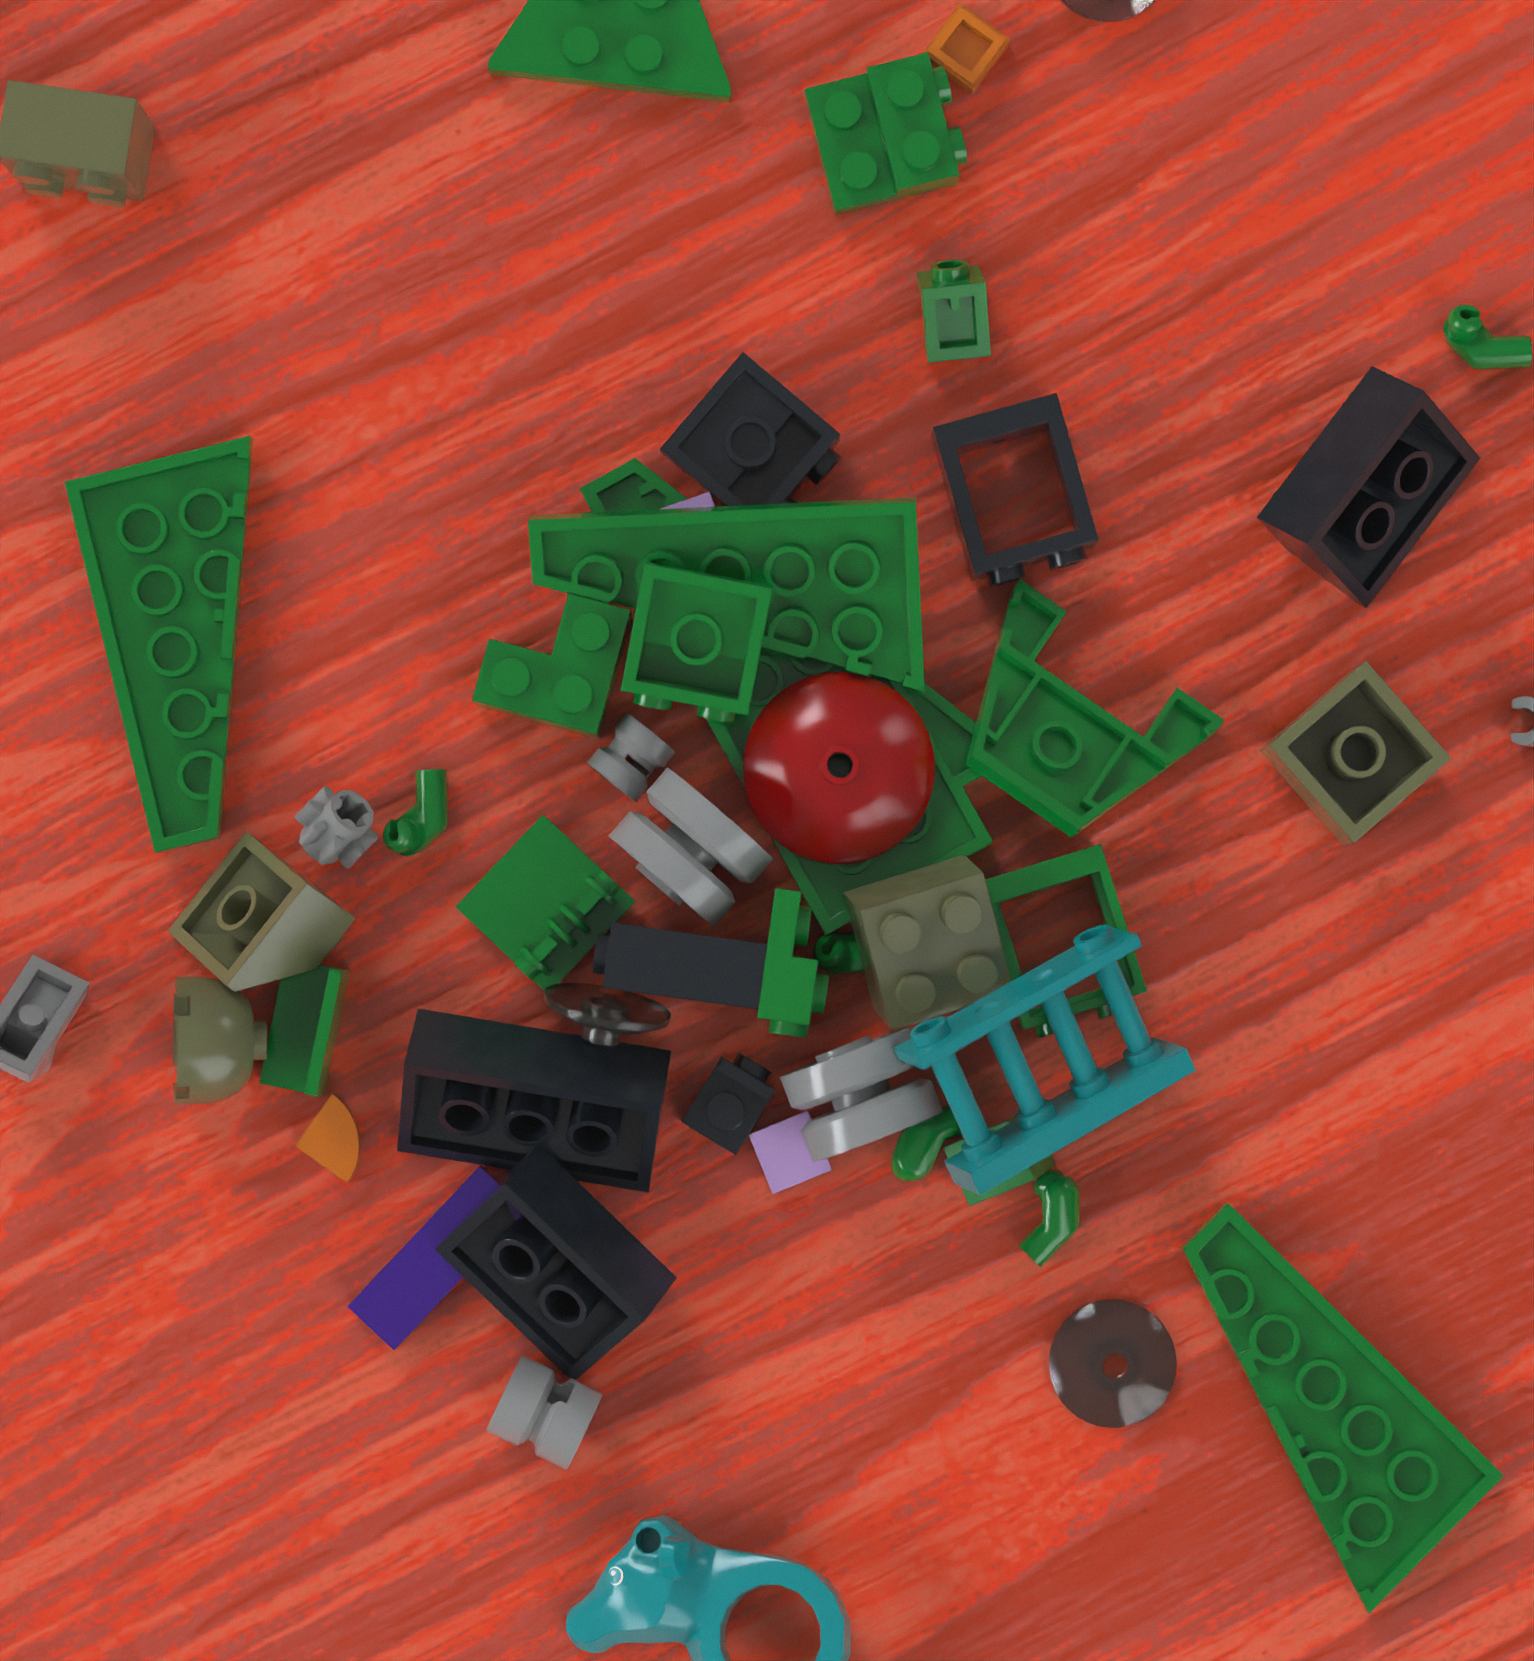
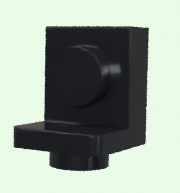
M741 1053L737 1054L733 1063L721 1056L683 1118L682 1123L736 1155L776 1091L775 1088L765 1083L771 1071Z

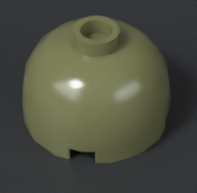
M175 977L177 994H174L173 1065L176 1066V1083H173L174 1104H205L222 1101L237 1094L249 1081L254 1060H266L267 1023L266 1021H254L250 1000L241 990L234 992L218 979Z

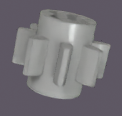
M324 786L295 815V819L304 825L300 833L299 843L310 857L322 865L340 860L346 869L350 868L378 839L379 835L369 829L373 823L374 811L369 803L350 789L342 790L334 794L328 786Z

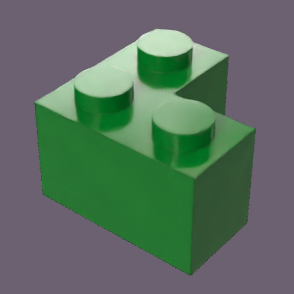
M568 593L551 655L489 638L472 701L479 707L599 739L633 619L631 610Z

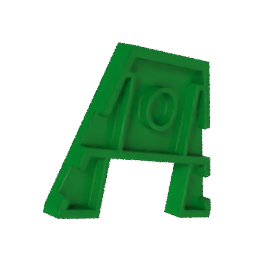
M1020 579L1008 596L966 765L1072 838L1213 736L1224 722V719L1179 688H1176L1145 735L1142 736L1035 662L1036 656L1067 611Z

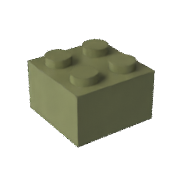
M8 80L0 126V162L13 175L14 179L19 183H25L24 191L30 194L61 198L63 189L87 192V200L96 204L124 207L126 198L144 201L155 125L135 98Z
M1367 661L1354 667L1260 749V752L1343 846L1353 844L1451 759L1447 752Z
M964 854L843 892L874 1010L892 1031L965 1008L1011 982L984 874Z

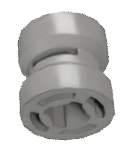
M626 713L615 727L616 737L608 747L598 748L587 764L629 798L637 802L648 788L647 778L655 768H664L676 752L647 727ZM627 755L634 760L632 764L625 760Z

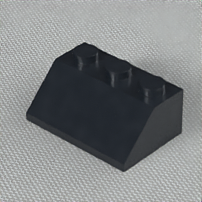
M1372 366L1282 485L1273 494L1257 518L1286 550L1357 604L1367 608L1480 460V457L1424 390Z
M539 1144L515 1165L435 1248L443 1258L569 1379L572 1378L574 1380L579 1378L644 1322L677 1278ZM506 1200L522 1213L517 1220L514 1219L505 1202Z

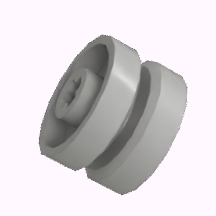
M667 767L647 790L650 805L671 823L666 831L661 830L642 813L629 811L608 836L638 862L635 868L680 906L684 901L709 924L715 927L735 904L732 891L710 872L718 863L738 881L752 884L773 858L716 806Z
M910 1026L873 1040L868 1035L815 1056L816 1062L780 1077L791 1108L805 1110L832 1101L835 1110L807 1121L801 1130L812 1162L868 1144L943 1112L932 1081L917 1078L891 1087L888 1078L915 1067L898 1060L893 1049L912 1038Z

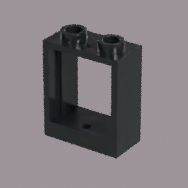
M1057 393L933 427L931 433L932 443L972 581L987 577L989 587H995L1025 578V566L1048 560L1050 570H1056L1087 560L1085 550L1093 548L1099 539ZM1046 430L1075 530L986 555L958 454Z
M612 923L610 936L601 934L597 936L593 973L604 974V988L758 1009L767 944Z

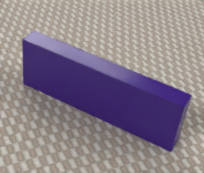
M481 1165L347 1306L393 1350L404 1341L463 1278L435 1248L498 1184V1181ZM506 1200L505 1202L516 1221L522 1213Z

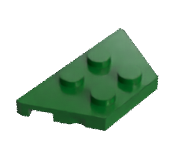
M528 0L489 58L488 64L489 74L729 103L731 99V86L699 0Z

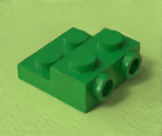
M928 52L867 67L865 74L804 89V96L835 215L957 185L959 179L957 166L968 164L966 147L960 127L947 128L942 105L952 103L951 89L944 66L932 68Z
M646 561L643 568L621 691L635 693L633 703L654 709L671 710L673 701L697 705L696 715L716 721L734 722L736 713L748 715L773 586Z
M775 888L757 1018L770 1020L768 1033L807 1038L811 1012L824 1014L829 975L816 974L818 960L792 957L794 945L807 946L812 907L799 906L800 891Z

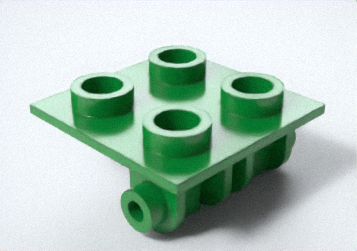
M542 815L456 905V908L501 949L529 979L549 994L596 944L598 934L605 935L611 928V924L616 923L636 901L545 815Z

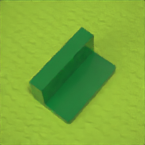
M319 965L314 970L280 979L267 1042L266 1060L263 1062L259 1081L260 1084L304 1092L305 1095L315 1097L325 1095L350 970Z

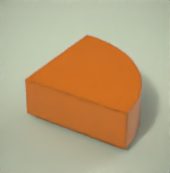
M333 1093L295 1146L346 1183L350 1182L358 1166L360 1137L352 1111L339 1096Z

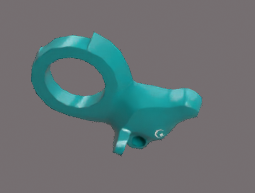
M664 1514L640 1521L630 1540L609 1561L593 1590L583 1600L570 1608L566 1617V1632L569 1640L579 1649L590 1653H603L622 1643L679 1642L686 1646L692 1661H731L726 1649V1625L733 1608L747 1593L765 1585H781L798 1592L813 1607L820 1624L821 1647L815 1661H848L851 1655V1620L839 1591L827 1577L811 1566L785 1556L752 1553L711 1545L699 1540L676 1520Z

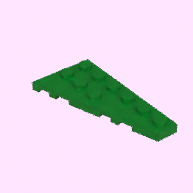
M251 436L64 482L154 852L158 854L219 839L221 836L253 438Z
M916 497L530 515L528 519L532 584L605 604L612 602L636 609L643 568L646 561L771 585L773 590L762 647L800 658L807 656L846 667L845 670L865 676L872 674L903 683L905 687L925 692Z
M1225 1202L1190 1237L1181 1249L1362 1605L1370 1614L1504 1475L1229 1203Z

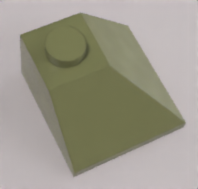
M246 831L173 923L168 932L221 982L236 992L316 969L327 954L339 943L342 935L356 918L325 891Z

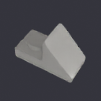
M32 955L0 1004V1069L28 1083L47 1073L52 1065L57 1042L86 998L90 983Z

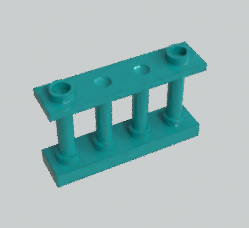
M1098 925L1089 928L1074 938L1075 946L947 1018L944 1016L934 1017L918 1024L910 1031L912 1038L893 1048L898 1060L923 1070L932 1066L965 1139L961 1145L962 1151L944 1161L954 1184L975 1194L982 1195L1196 1071L1185 1047L1159 1038H1150L1117 960L1142 946L1137 934L1110 927L1109 925ZM1093 973L1098 980L1127 1047L1123 1051L1124 1058L1105 1069L1096 1067L1063 991ZM1039 1004L1043 1008L1073 1077L1069 1083L1070 1089L1051 1100L1043 1099L1009 1023L1012 1019ZM984 1035H987L1019 1107L1015 1115L1016 1120L997 1131L988 1129L954 1053Z

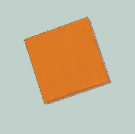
M959 3L923 53L928 52L933 67L943 65L947 77L970 94H973L1009 46L1011 39L966 6Z

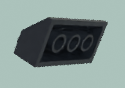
M418 1009L404 1062L397 1151L511 1170L539 1144L577 1181L649 1193L671 1050Z

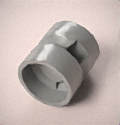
M522 1355L494 1411L486 1432L515 1446L530 1441L534 1443L536 1456L567 1470L603 1393L572 1378L560 1384L555 1380L553 1369Z

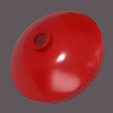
M830 672L813 675L801 679L779 692L756 718L746 741L743 756V780L746 795L762 827L774 840L789 851L803 858L825 864H852L866 861L887 852L900 843L921 819L929 803L935 777V759L932 742L921 717L913 706L890 686L871 677L848 672ZM834 754H844L850 758L852 771L846 777L837 778L829 773L827 761Z

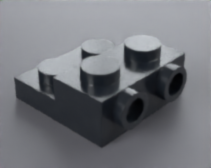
M742 352L663 444L660 452L704 490L710 492L712 499L720 506L798 503L792 496L803 483L809 479L815 485H818L840 460L841 456L833 448L840 441L841 434L748 355Z

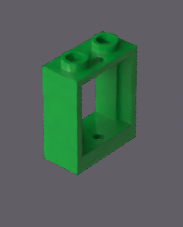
M1101 844L985 880L1011 981L1022 976L1000 902L1088 875L1103 925H1109L1110 927L1128 932ZM1135 951L1118 959V964L1132 996L1147 992ZM1101 988L1067 998L1073 1014L1096 1008L1099 1019L1112 1016ZM1042 1006L1032 1008L1016 1017L1020 1030L1035 1027L1038 1038L1054 1034Z

